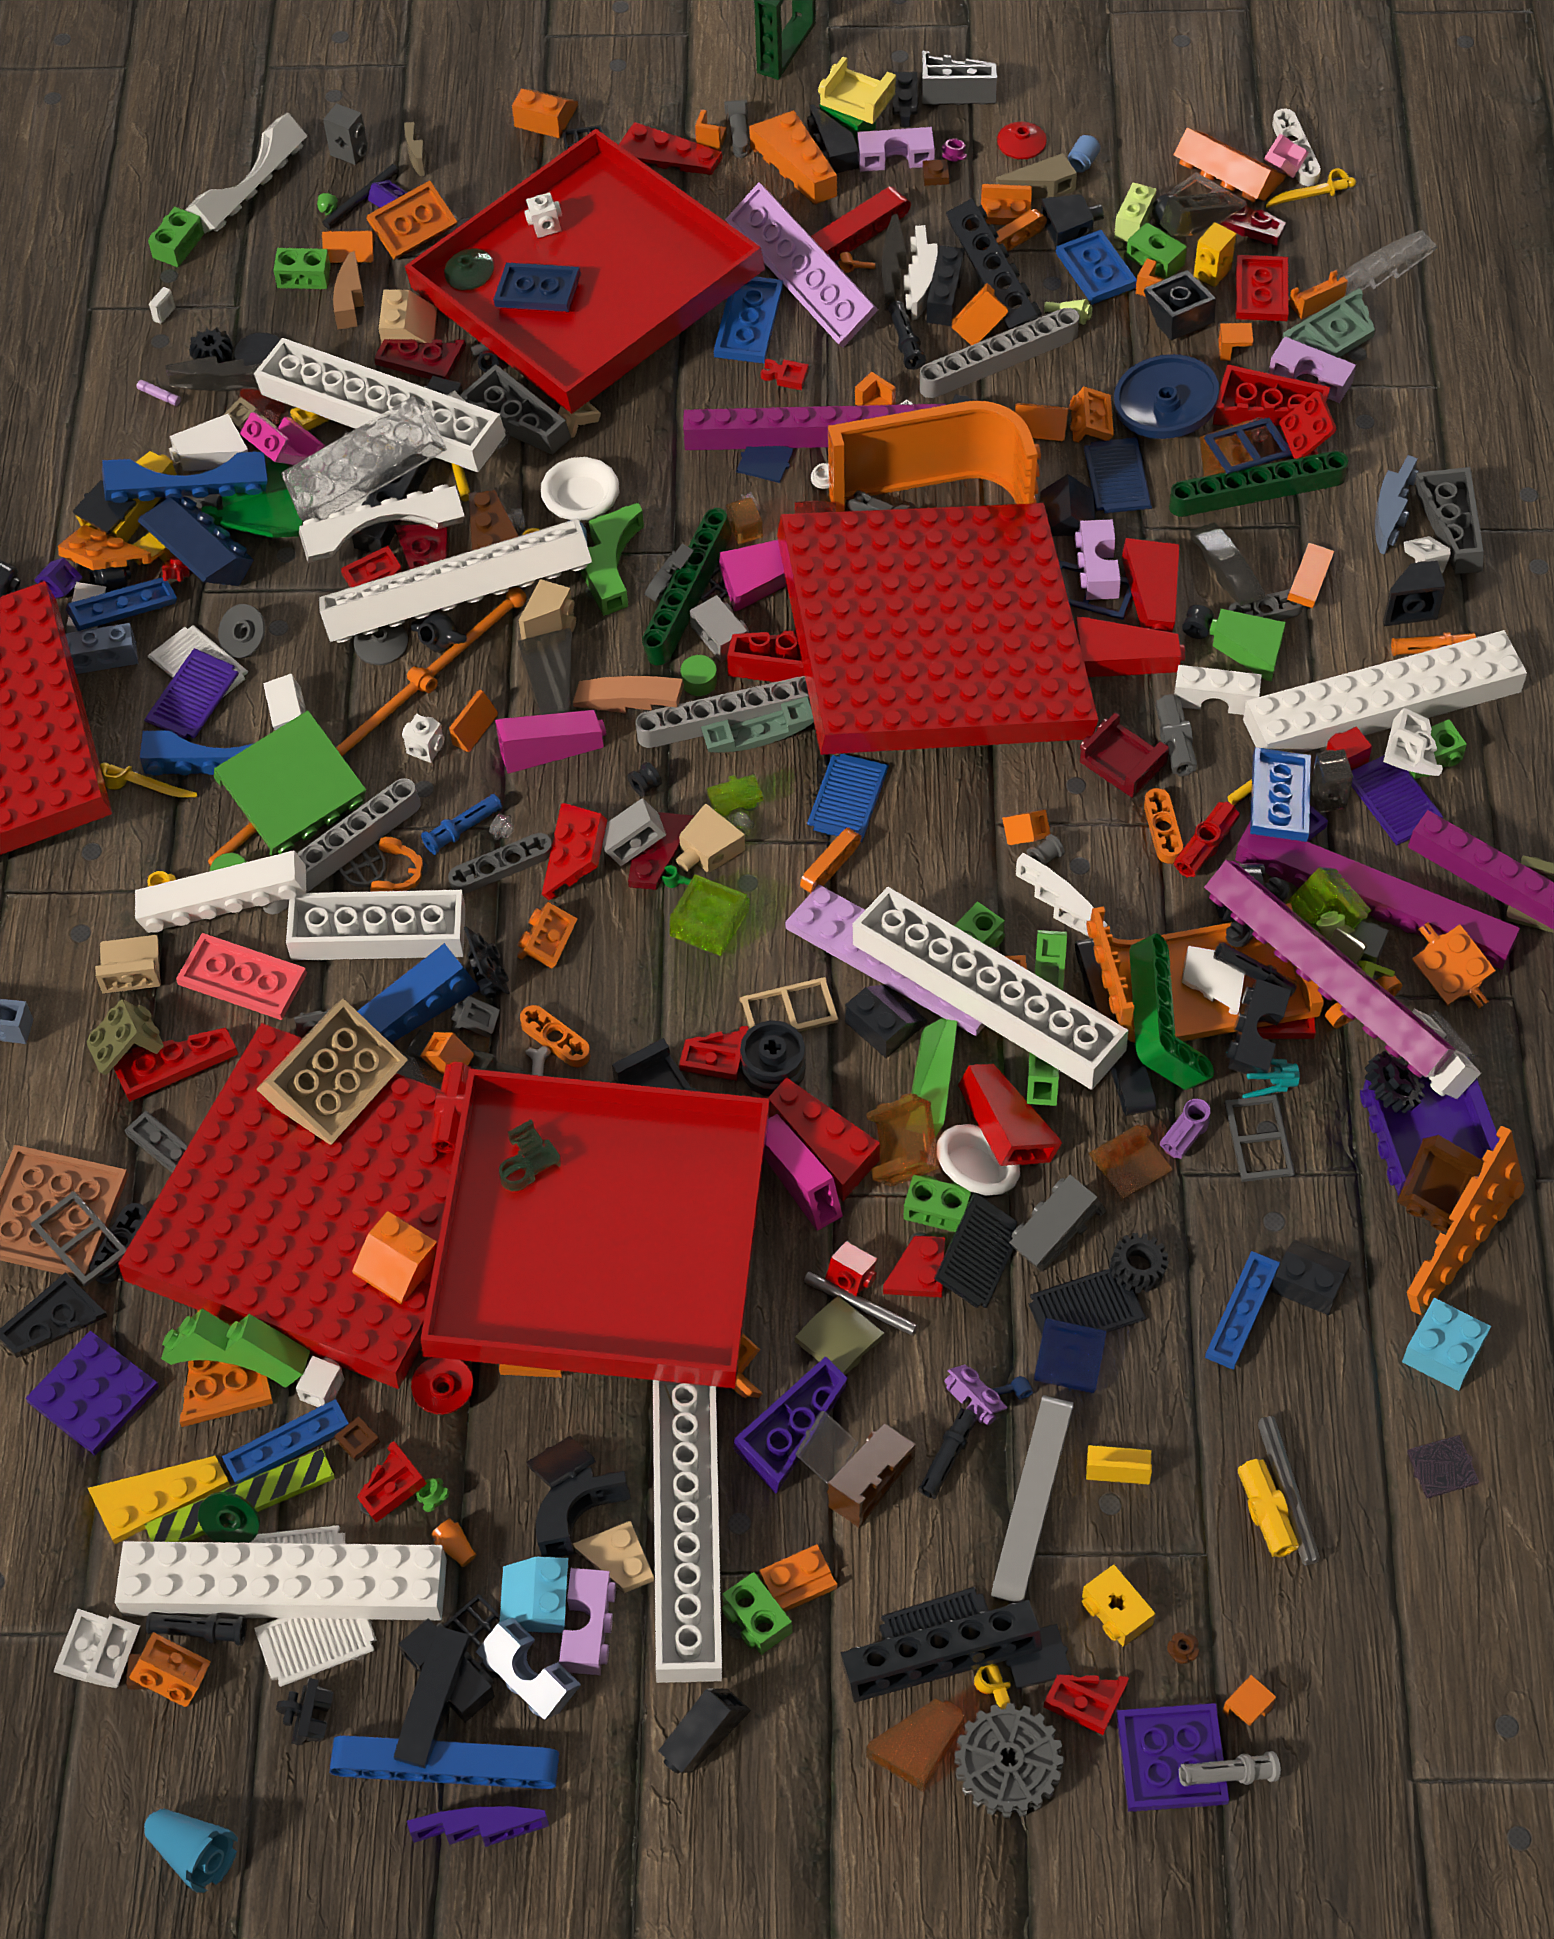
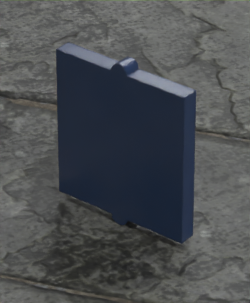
M786 446L746 447L745 452L741 453L742 458L736 472L780 483L785 470L790 468L789 461L794 449Z

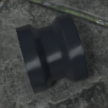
M1192 605L1188 608L1187 618L1182 624V630L1191 638L1203 639L1209 633V625L1212 623L1214 614L1206 606Z
M644 762L638 771H632L627 775L630 785L641 797L649 794L651 788H657L662 785L660 774L649 762Z

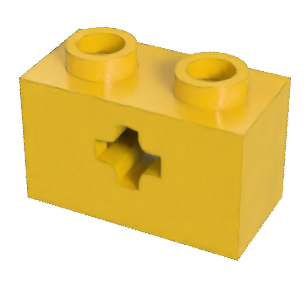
M1215 222L1198 240L1194 277L1213 287L1217 286L1232 268L1236 239L1235 232Z
M1114 1564L1084 1586L1082 1594L1083 1606L1090 1615L1098 1616L1104 1624L1103 1629L1108 1637L1113 1641L1118 1640L1123 1647L1153 1625L1156 1613Z

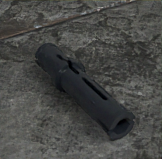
M1224 942L1220 943L1215 949L1213 955L1215 960L1232 967L1254 980L1259 979L1290 989L1289 997L1294 994L1297 988V981L1277 972L1276 967L1272 965L1266 966Z
M960 1408L950 1430L945 1431L942 1446L937 1452L921 1485L918 1487V1491L924 1496L932 1497L933 1499L937 1498L940 1488L954 1465L958 1454L968 1444L967 1438L978 1420V1416L974 1412Z

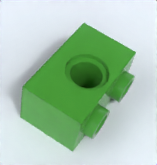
M1146 222L1128 239L1126 257L1140 266L1144 265L1147 258L1156 261L1155 275L1167 279L1172 277L1185 264L1187 246L1167 235L1161 229Z

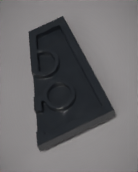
M65 1272L0 1328V1342L18 1358L107 1317V1314Z

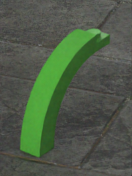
M1038 930L1035 975L1063 991L1067 932ZM1029 1052L1027 1104L1057 1106L1059 1070Z

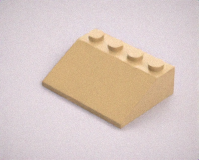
M342 999L325 1014L259 1085L257 1090L279 1111L331 1145L408 1059L347 1001Z

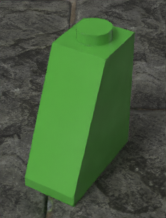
M1221 609L1219 618H1213L1210 628V635H1214L1213 647L1255 674H1261L1263 679L1272 682L1286 622Z

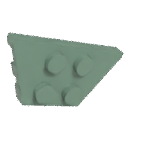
M1358 288L1285 331L1283 338L1287 337L1299 341L1302 344L1339 358L1374 337L1375 329L1372 320L1369 319L1367 305L1364 306L1362 290Z

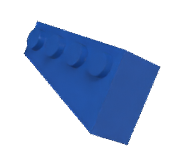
M444 943L357 1012L393 1044L399 1038L477 992L480 988Z

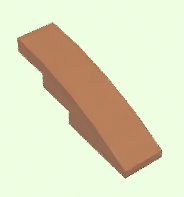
M619 676L579 681L573 707L627 713L628 708L651 711L653 705L678 708L684 687L683 679L656 676Z

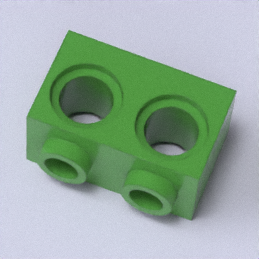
M174 207L164 217L157 230L149 237L148 242L152 257L179 267L204 235L200 216Z
M277 248L274 265L277 288H328L331 269L328 249Z
M1450 719L1432 726L1431 736L1437 746V750L1434 752L1437 765H1442V768L1447 766L1453 767L1463 760L1467 744ZM1409 771L1414 779L1431 776Z
M978 901L954 925L990 948L998 947L1005 937V920ZM981 928H986V929H988V930H987V931H982V930H979V929H981Z
M913 1174L904 1203L903 1219L956 1232L970 1202L972 1192L955 1182L946 1183L938 1181L929 1175L918 1176ZM925 1195L930 1197V1199L923 1201L917 1197ZM957 1203L959 1207L950 1208L947 1204Z
M754 1572L722 1594L724 1606L721 1609L730 1623L737 1622L743 1630L740 1632L741 1637L750 1649L755 1647L762 1655L792 1633V1621ZM743 1598H749L753 1601V1604L749 1607H741L737 1602ZM761 1623H768L773 1627L765 1633L759 1632L756 1629Z

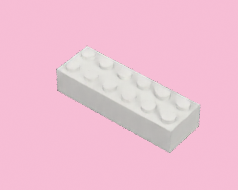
M462 890L306 893L295 896L293 899H289L286 945L291 960L426 958L444 943L455 957H463L466 909Z

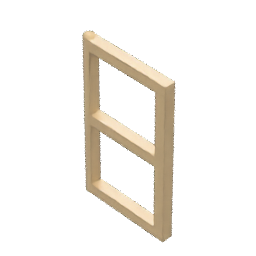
M826 977L740 997L749 1029L755 1026L748 1002L776 995H782L790 1024L798 1032L838 1022ZM821 985L830 1016L797 1024L788 993Z

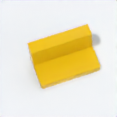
M1088 1445L1086 1480L1149 1485L1152 1474V1450Z

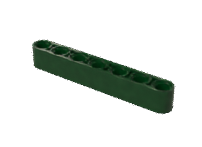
M1332 451L1255 466L1230 474L1225 472L1179 481L1171 488L1169 510L1175 516L1185 517L1336 487L1345 481L1349 462L1348 457L1342 452Z
M713 508L705 513L688 546L693 550V553L681 569L677 568L642 637V644L648 661L653 665L665 664L671 658L690 620V610L697 606L720 560V552H724L732 536L728 516L724 509Z

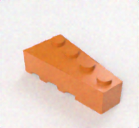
M794 110L749 126L750 148L754 152H760L763 155V159L769 165L773 164L777 167L779 174L785 179L789 178L794 183V187L814 205L837 197V175Z

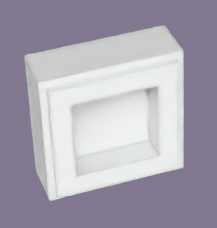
M165 287L149 303L153 321L159 324L163 323L175 309L172 292Z

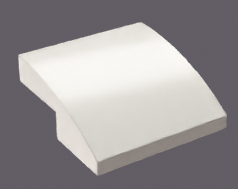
M77 1609L54 1672L93 1684L117 1688L140 1626L109 1616L107 1619Z

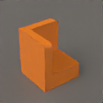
M701 109L695 124L696 143L720 151L727 135L726 127L707 124V110Z
M1146 259L1137 275L1136 294L1145 296L1144 288L1165 280L1155 276L1156 261Z
M1252 323L1220 324L1218 338L1220 361L1231 360L1232 347L1253 345Z
M873 372L855 386V405L857 406L895 405V386Z
M1046 809L1002 818L1008 845L1045 839L1050 834Z
M434 1032L420 1056L440 1076L444 1077L447 1064L463 1062L468 1066L474 1053L454 1033Z
M1250 1675L1225 1702L1222 1712L1229 1716L1233 1711L1247 1725H1252L1261 1714L1265 1716L1273 1708L1276 1696Z

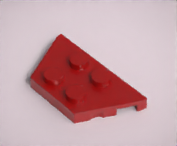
M566 803L560 805L542 889V895L547 900L556 897L554 891L566 883L570 887L583 875L589 874L598 867L608 820L601 813Z

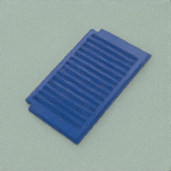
M842 753L840 757L832 755L807 825L814 826L813 831L837 837L844 829L849 827L861 835L860 842H862L889 765Z

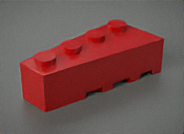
M1227 365L1219 391L1218 402L1215 407L1216 412L1213 417V425H1243L1269 417L1275 426H1280L1279 421L1315 391L1323 394L1328 406L1330 387Z
M783 631L780 635H769L768 632L732 634L727 655L728 676L778 682L805 675L797 634H794V631Z
M787 1077L768 1097L769 1116L773 1117L778 1114L834 1178L837 1195L844 1201L879 1162L880 1142Z

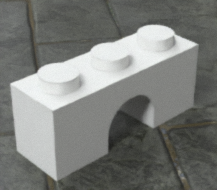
M1178 665L1174 696L1180 698L1182 708L1200 710L1204 700L1216 698L1228 704V713L1244 715L1246 701L1259 697L1261 674Z
M1416 1009L1412 1011L1444 1039L1447 1034L1429 1015ZM1455 1050L1435 1076L1429 1077L1432 1081L1430 1086L1441 1096L1447 1094L1458 1099L1481 1072L1463 1053Z

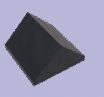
M1065 475L1040 491V503H1044L1052 536H1075V532H1080V521L1095 520L1093 490L1071 475Z

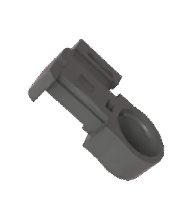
M681 544L677 551H673L650 582L644 595L655 602L662 599V594L672 578L671 573L673 570L683 567L693 553V550Z

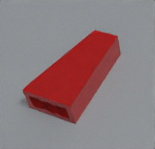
M1126 538L1121 559L1142 628L1172 633L1176 613L1179 544Z
M1077 617L1076 633L1088 677L1176 673L1180 662L1185 661V646L1180 645L1179 636L1176 633Z
M994 1064L969 1065L958 1086L999 1165L1050 1163L1062 1144L1060 1138L1031 1105L1027 1104L1024 1097Z

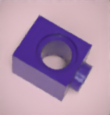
M65 558L51 561L34 581L37 584L46 581L55 598L66 596L75 586L76 582L82 579V576Z

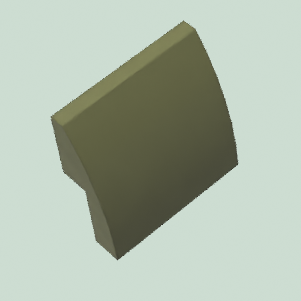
M837 1296L806 1324L796 1335L794 1341L819 1362L826 1356L845 1375L860 1363L865 1353L882 1341L884 1332L841 1297Z

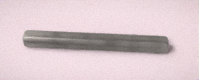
M1273 1416L1263 1417L1259 1420L1258 1427L1278 1489L1282 1492L1287 1504L1288 1520L1299 1544L1298 1552L1304 1565L1315 1564L1319 1561L1320 1556L1276 1420Z

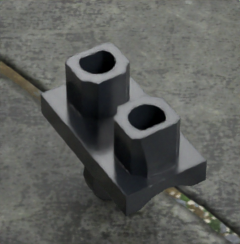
M308 1679L307 1685H304L302 1688L299 1703L297 1702L299 1693L295 1691H289L287 1700L277 1702L276 1711L284 1714L282 1724L292 1726L293 1718L297 1716L291 1744L301 1746L304 1740L321 1742L325 1736L327 1721L313 1719L311 1715L313 1709L328 1712L332 1703L333 1692L318 1687L319 1680Z

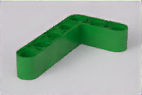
M1154 933L1131 945L1129 950L1136 1052L1141 1062L1182 1089L1189 1090L1213 1078L1214 1069L1210 1060L1205 1055L1175 1036L1169 948L1165 939L1160 934Z

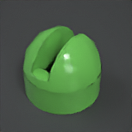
M329 193L320 194L317 201L319 211L321 213L324 212L325 215L333 213L337 208L338 198Z

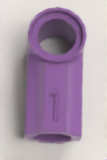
M1192 1099L1185 1104L1182 1114L1160 1141V1146L1167 1154L1173 1158L1182 1159L1198 1136L1207 1131L1210 1120L1209 1105L1201 1099ZM1193 1114L1201 1115L1203 1118L1200 1120H1194L1189 1116Z

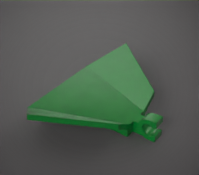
M266 455L264 456L268 480L266 491L256 495H249L243 492L235 493L232 496H222L223 510H218L213 506L202 507V512L212 516L214 519L213 523L217 526H223L225 530L237 529L272 538L299 537V526H302L304 522L303 483L285 463L274 462Z

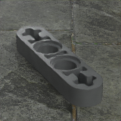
M536 833L460 864L449 872L450 888L452 890H462L463 894H466L546 861L550 857L551 839L544 833ZM540 844L544 849L539 851L535 846ZM525 849H527V853H529L530 856L526 857ZM513 853L521 856V859L515 863H510L506 860L507 856ZM486 864L495 866V870L492 873L484 874L480 871L481 867ZM475 870L477 878H474V874H472V871ZM462 877L464 880L466 879V882L461 883L457 878Z

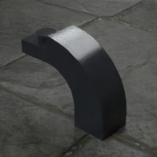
M589 1467L549 1491L540 1505L536 1518L537 1543L542 1557L557 1558L574 1554L572 1531L577 1519L584 1512L596 1506L631 1499L624 1471L617 1473L609 1472L602 1476L594 1477L592 1467Z

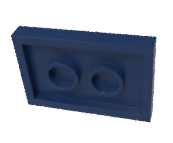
M506 263L493 299L495 307L569 312L581 276L580 268Z

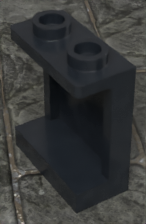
M664 1038L612 1064L614 1080L619 1084L697 1091L695 1087L691 1088L670 1056L669 1045Z

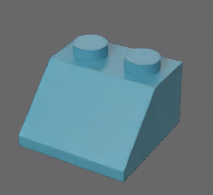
M533 1557L503 1566L500 1622L514 1618L527 1632L563 1633L568 1558Z

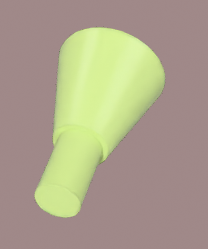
M1088 299L1062 303L1046 301L1044 305V311L1050 313L1062 308L1075 309L1079 313V323L1083 325L1092 316V305L1089 304Z
M1336 911L1321 915V919L1317 921L1316 925L1325 939L1329 941L1336 927L1345 925L1344 915L1338 914Z

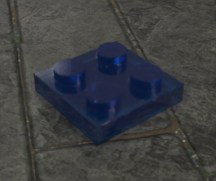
M1046 1318L1033 1380L1095 1393L1107 1331Z

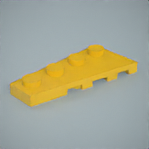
M211 1456L90 1487L88 1490L114 1544H117L145 1530V1523L204 1499L213 1493L229 1487L230 1484L217 1457Z

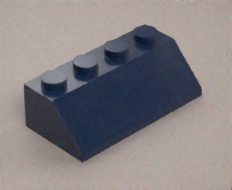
M169 497L140 516L138 522L205 583L240 586L254 561L246 553L247 549L243 545L234 542L229 537L228 531L214 524V519L207 513L201 512L196 507L197 503L188 497Z

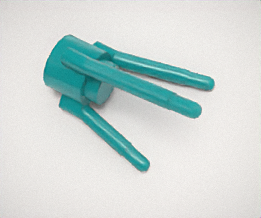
M1272 1058L1270 1065H1275L1276 1067H1272L1270 1072L1248 1073L1246 1077L1247 1079H1271V1083L1273 1085L1276 1084V1086L1245 1093L1242 1095V1098L1259 1097L1275 1092H1287L1288 1087H1297L1300 1079L1298 1065L1296 1063L1287 1064L1286 1059Z

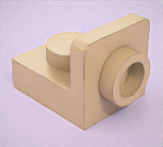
M589 402L573 414L560 406L558 413L566 420L571 438L575 437L578 425L598 422L601 415Z

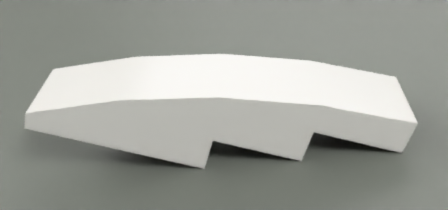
M1022 853L1017 859L1016 876L1035 886L1034 897L1054 907V919L1089 937L1087 921L1091 919V912L1094 907L1071 884L1054 871L1027 854ZM1103 921V926L1107 927L1106 922Z

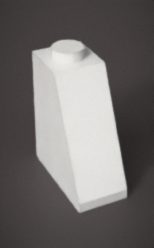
M229 414L170 436L173 447L169 448V452L174 463L179 462L184 471L212 470L230 460L236 453L248 452Z

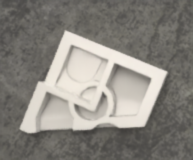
M1403 708L1393 719L1383 762L1411 772L1439 776L1443 768L1442 765H1437L1434 752L1437 750V746L1431 736L1432 729L1429 719Z
M1188 946L1184 960L1182 983L1191 989L1199 990L1203 993L1204 997L1212 1002L1214 999L1220 1001L1230 1008L1229 1012L1231 1014L1238 1015L1244 974L1213 958L1215 950Z

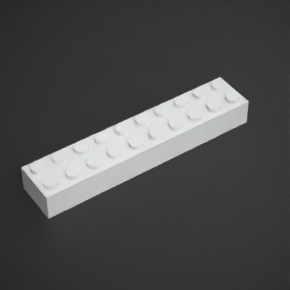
M285 338L279 341L254 373L260 392L266 397L475 472L480 471L506 436L499 413Z
M575 519L319 597L320 614L330 642L336 640L338 643L352 639V635L363 632L364 635L372 634L378 631V627L388 624L390 627L398 626L405 622L404 619L414 616L416 619L429 616L431 611L437 609L442 611L453 609L457 606V603L463 601L468 603L477 602L486 594H503L509 591V587L516 585L526 587L542 577L552 579L560 576L561 572L565 570H582L587 567L588 563H592L579 519Z
M1505 630L1247 700L1243 721L1257 748L1285 752L1291 751L1300 754L1325 747L1328 744V740L1334 734L1344 733L1356 726L1364 736L1390 729L1393 719L1403 708L1430 718L1520 693L1527 672Z
M889 887L853 923L854 946L1091 1090L1126 1051L1128 1030Z
M653 1380L656 1683L722 1681L716 1386ZM664 1385L667 1386L668 1392L670 1394L672 1400V1407Z
M123 1541L115 1604L122 1616L147 1617L149 1613L189 1617H208L212 1614H219L223 1618L245 1616L246 1618L285 1617L426 1620L429 1618L430 1620H442L447 1558L442 1545Z

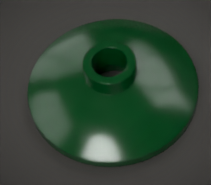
M216 1492L207 1496L199 1507V1524L205 1534L215 1542L250 1543L259 1532L260 1519L256 1509L248 1500L240 1495L231 1492Z

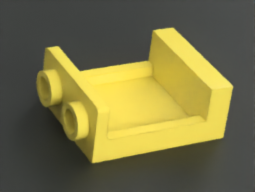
M842 57L837 64L832 66L828 77L820 82L818 88L820 105L873 124L895 95L896 75L887 72L879 81L849 70L847 68V58Z

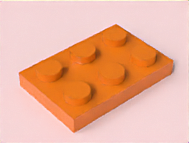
M430 180L373 211L366 218L393 260L398 259L457 225V220Z

